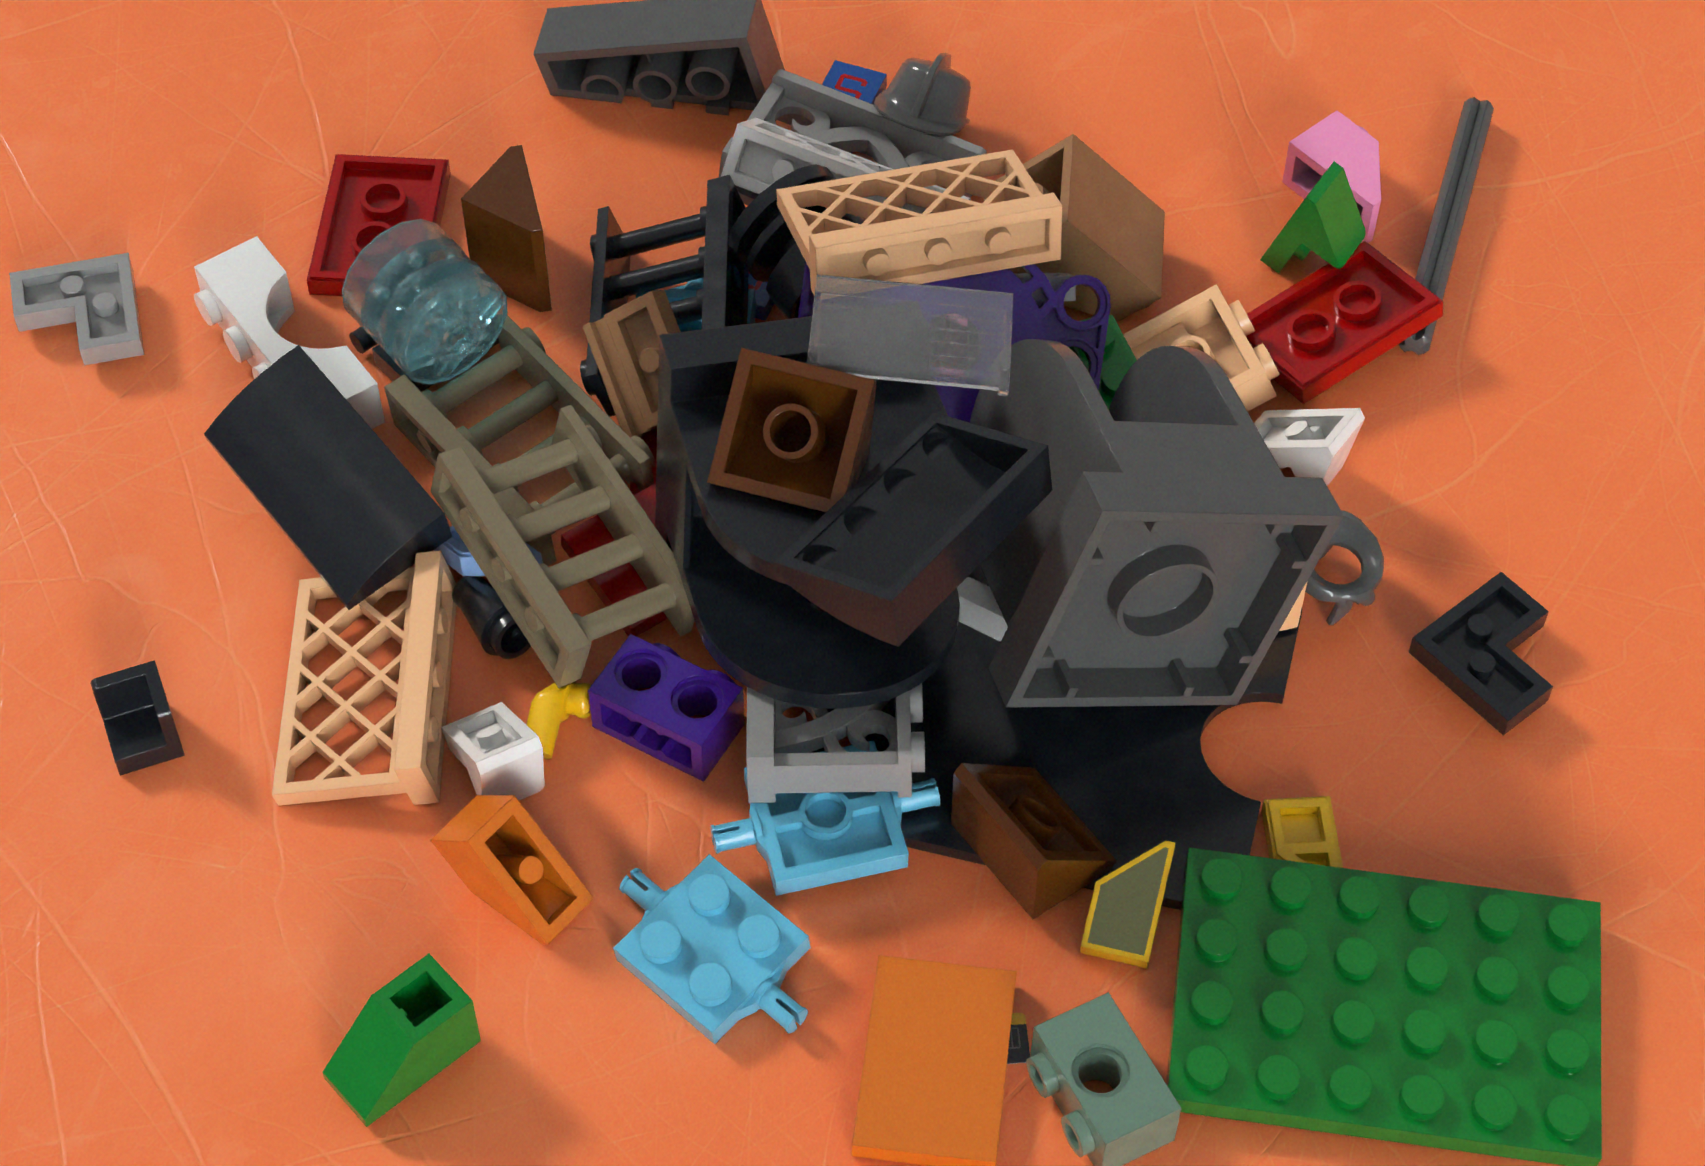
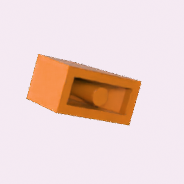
M477 795L430 840L473 894L541 944L548 945L594 898L515 795Z

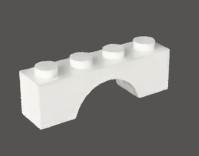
M257 236L194 266L200 289L199 292L194 294V300L200 314L209 326L218 323L223 330V337L229 351L237 362L248 361L252 367L254 379L278 359L298 346L285 340L278 334L283 324L295 312L287 273ZM347 345L323 349L300 346L371 429L385 423L378 383Z

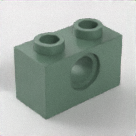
M1109 992L1034 1026L1031 1054L1026 1060L1029 1076L1042 1097H1053L1063 1114L1061 1124L1066 1139L1079 1157L1087 1154L1093 1166H1122L1175 1140L1182 1108ZM1099 1080L1109 1084L1114 1090L1107 1093H1096L1087 1089L1083 1083Z

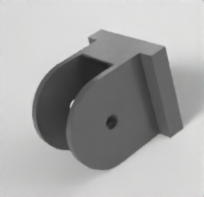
M1025 339L1009 346L1000 354L989 369L977 395L970 423L1048 445L1053 490L980 564L1008 626L988 667L1005 707L1237 705L1344 517L1323 478L1284 477L1229 378L1212 357L1199 349L1184 346H1162L1145 353L1130 367L1123 377L1108 410L1085 365L1068 346L1057 341Z

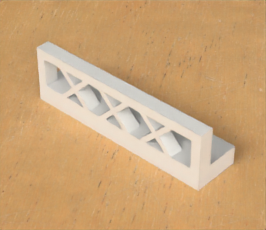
M753 118L737 124L721 177L730 175L736 186L760 194L787 174L799 168L815 164L827 167L836 179L894 169L759 118ZM937 185L923 187L941 193L946 190ZM878 195L863 197L880 203L887 199ZM964 195L961 197L963 199L971 200V198L966 197ZM908 203L902 207V209L920 214L926 210V208Z

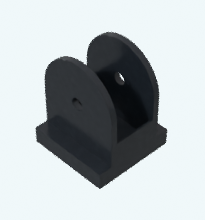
M917 303L659 335L655 527L674 554L697 630L710 655L733 678L758 693L773 699L800 706L825 709L862 707L893 699L912 690L933 675L943 664L955 642L960 608L957 588L899 647L855 629L827 612L815 609L810 604L811 601L776 574L774 561L826 512L707 483L741 348L877 381L870 454L858 482L932 412L948 416L928 371L932 336Z

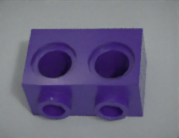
M632 634L629 635L588 689L592 727L703 782L745 725L743 688L738 686L729 676L717 670L707 671L682 659L673 649L664 644H651ZM639 688H651V689L644 690V691H638V690H636V689H639ZM694 715H706L703 718H691Z

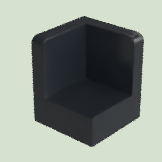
M155 660L91 680L92 691L104 722L120 776L185 756Z

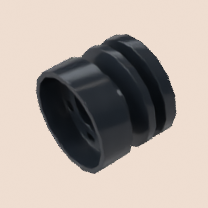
M817 164L799 168L778 179L761 192L741 213L731 229L728 240L732 252L741 263L746 264L751 276L757 281L768 282L766 291L769 298L786 319L798 318L806 261L777 206L776 189L836 179L827 167ZM817 205L805 207L804 209L823 213L827 208ZM847 213L841 218L858 224H862L866 220L865 218ZM820 311L813 316L833 313L830 311Z

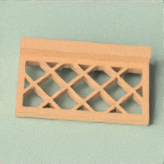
M1013 149L776 189L777 206L810 269L811 291L818 303L1061 259L1062 204L1055 193L1042 194ZM1004 173L1007 176L1002 183L982 178ZM938 185L947 189L941 193L923 187ZM968 193L986 198L983 203H978L961 197ZM878 195L887 199L880 203L863 197ZM908 203L926 208V210L920 214L902 209V207ZM817 205L827 208L823 213L804 209L805 207ZM847 213L865 218L866 220L862 224H858L841 218Z
M441 550L416 553L415 567L406 569L352 609L348 610L346 607H343L325 624L314 616L316 600L336 598L337 596L321 577L299 580L272 796L278 806L407 793L413 805L439 803L445 736L441 727L445 726L447 721L457 608L452 599V592L456 582ZM408 590L407 600L387 617L372 606L387 592ZM364 614L377 626L351 647L338 635ZM392 637L402 645L401 653L382 670H379L366 658ZM330 643L343 656L317 677L308 669L309 660ZM358 666L372 679L346 701L332 688ZM387 690L397 699L396 707L374 725L360 712L382 692ZM321 697H324L337 709L313 731H310L301 723L302 714ZM352 720L366 734L339 756L325 743ZM379 745L391 753L389 772L361 775L354 769L359 762ZM315 751L331 763L314 780L294 782L295 769Z

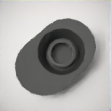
M940 53L934 61L908 58L900 66L889 87L875 98L874 107L889 120L906 128L934 135H954L959 133L966 124H969V119L966 116L971 90L970 81L951 68L950 54Z

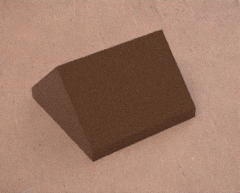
M522 145L511 146L461 198L472 279L539 312L551 311L545 245L540 216Z
M741 348L707 483L827 512L857 484L869 457L877 381Z
M961 763L954 772L952 826L1032 919L1040 916L1108 872L1117 862L1113 855L1034 767Z

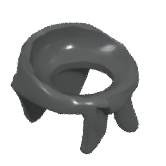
M1342 511L1344 517L1321 558L1327 554L1333 545L1346 548L1355 554L1361 563L1362 573L1360 577L1348 584H1334L1324 580L1314 569L1308 579L1305 591L1319 601L1335 602L1326 620L1329 625H1334L1351 610L1354 602L1363 606L1371 605L1375 600L1374 590L1382 580L1384 572V556L1377 538L1361 519L1346 511Z

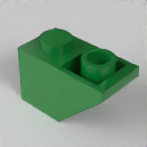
M428 953L370 996L323 1070L324 1079L364 1125L368 1127L481 1041L473 1000Z

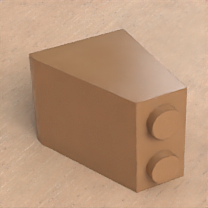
M1074 134L1023 164L1042 194L1055 193L1062 204L1061 259L1035 264L1043 273H1069L1074 276L1090 275L1098 278L1106 286L1110 294V315L1114 316L1116 322L1138 310L1149 307L1153 302L1161 299L1164 210ZM1006 174L995 181L1002 183L1007 178ZM1022 266L1010 268L1014 274L1027 273ZM1076 285V301H1064V306L1094 315L1098 306L1097 297L1089 287Z

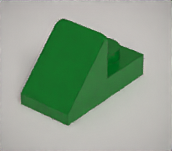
M1335 161L1330 165L1260 259L1277 273L1282 270L1292 255L1303 261L1311 250L1333 267L1340 269L1365 238V227L1343 167Z

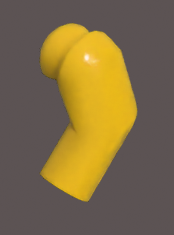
M575 681L561 688H558L556 683H553L538 692L533 698L526 725L539 736L543 747V759H551L553 756L561 722L567 720L569 715L582 719L591 715L588 689L591 685L589 683H576Z

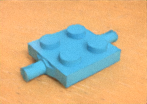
M869 741L870 752H878L875 742ZM853 745L842 747L847 752H868L857 749ZM745 767L744 782L748 793L747 767ZM935 778L912 783V797L898 798V791L776 794V803H750L749 818L710 825L711 837L716 854L722 851L755 845L757 851L767 862L775 895L778 896L907 868L909 852L901 830L902 813L940 806V794L938 787H936Z
M710 854L679 884L670 887L667 891L661 889L639 868L630 871L632 880L627 875L624 877L619 890L643 908L645 913L642 920L613 947L616 960L712 1043L716 1044L740 1019L757 1012L759 1009H762L780 1024L788 1034L797 1030L796 1022L801 1026L808 1015V1010L799 1005L780 987L787 971L811 948L809 936Z

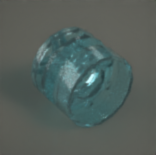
M423 219L401 222L376 236L360 251L347 271L342 288L344 309L376 343L380 344V347L412 381L428 385L451 380L470 369L479 361L500 335L508 313L507 297L498 284L489 275H486L475 261L469 260L461 247L437 223Z

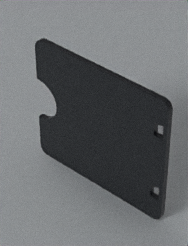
M979 565L968 577L989 586ZM1301 614L1297 628L1278 632L1237 705L1250 702L1282 704ZM958 621L955 642L949 655L934 674L922 683L923 721L911 723V732H924L925 772H912V783L935 778L936 787H938L940 794V806L902 813L901 830L907 847L986 865L951 824L953 775L961 763L1034 767L1117 860L1108 872L1083 887L1086 889L1094 890L1096 881L1166 840L1176 844L1162 906L1181 910L1185 861L1189 847L1250 855L1261 802L1245 797L1224 785L1207 766L1202 754L1200 741L1201 735L1209 722L1221 712L1236 705L1005 707L988 669L1000 641ZM893 698L890 699L881 711L895 718ZM873 733L864 737L867 742H875L878 752L885 751L890 745L888 739L883 734ZM823 747L810 753H817L825 750Z

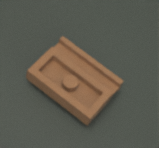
M652 290L605 314L602 319L582 326L620 428L630 438L634 435L641 438L645 436V433L657 429L659 335L680 332L665 290Z

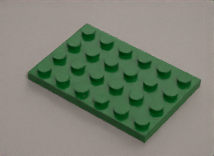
M1189 847L1185 861L1166 1084L1182 1108V1113L1556 1165L1597 1166L1602 1159L1601 902Z

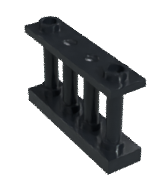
M730 175L707 181V206L700 208V214L623 233L609 206L598 209L596 234L590 237L594 268L589 322H596L602 319L605 314L626 304L628 296L704 278L703 288L697 290L696 296L670 302L677 324L682 325L702 320V329L747 324L749 271L746 264L741 263L734 255L728 244L731 229L746 207ZM705 237V246L699 248L697 255L629 272L631 255ZM588 343L587 359L582 360L580 364L583 385L589 395L597 396L609 417L615 416L616 414Z

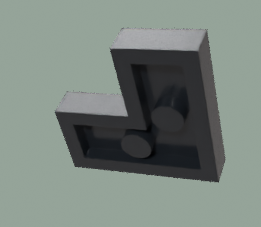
M1502 572L1412 638L1409 653L1503 736L1549 700L1553 688L1548 681L1512 652L1513 649L1544 627L1549 611Z

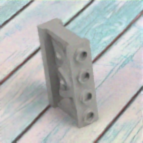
M783 69L777 70L772 78V83L747 119L759 118L777 125L775 121L779 120L791 125V131L847 152L858 151L872 157L877 163L892 169L987 154L983 147L952 135H934L906 128L880 114L873 104ZM733 137L730 138L722 150L719 177H721ZM736 186L743 203L749 205L759 195ZM965 193V194H964V196H966V197H969V198L972 197L971 194H968V193Z
M810 603L815 609L826 612L814 603ZM922 683L894 698L895 718L881 711L890 699L862 707L834 709L828 713L825 708L790 704L773 699L747 687L746 763L748 803H776V794L898 791V798L912 797V772H925L924 732H911V723L923 721ZM791 707H802L811 714L814 720L807 722L804 711L796 718H788L783 715V712ZM873 733L883 734L888 739L890 745L885 751L870 752V743L864 737ZM848 736L850 743L854 747L868 752H847L838 741ZM823 747H824V750H825V752H826V753H810V752H812V751L821 749V748H823Z

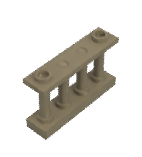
M505 312L494 318L501 350L435 392L428 389L421 392L405 374L384 387L394 425L434 467L436 466L439 453L458 446L463 448L475 467L480 466L484 470L494 467L483 457L482 449L550 405L558 413L560 408L572 405L584 424L590 425L595 429L601 440L603 452L623 480L625 479L629 484L630 481L634 482L640 491L654 484L652 468L656 463L647 444L637 435L630 438L546 354L542 342L534 331L529 327L521 329ZM514 370L533 387L469 429L465 426L457 429L447 419L446 413ZM554 434L521 456L551 445ZM574 482L542 504L537 501L529 504L519 494L518 487L523 483L493 495L506 515L511 514L518 518L580 494L582 491ZM555 531L526 542L541 553L542 562L547 566L556 562L551 537Z
M572 405L560 408L551 445L484 470L480 466L475 467L461 446L438 454L430 492L558 688L582 678L592 645L591 641L660 612H664L680 637L691 632L695 620L673 552L603 452L601 440L595 429L590 425L584 424ZM563 467L568 470L582 491L580 494L518 518L511 514L506 515L493 495ZM596 514L615 540L550 567L544 563L539 564L526 545V542ZM629 562L648 589L583 617L577 613L572 614L558 593L560 590Z

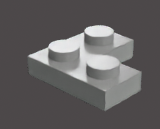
M129 253L9 273L13 315L19 332L76 322L79 351L84 365L144 355L134 273Z

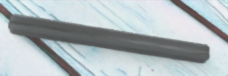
M1475 97L1469 98L1464 102L1415 280L1441 300L1444 297L1494 111L1491 102L1488 100L1479 101ZM1437 320L1399 344L1400 348L1404 352L1413 351L1418 355L1429 351Z

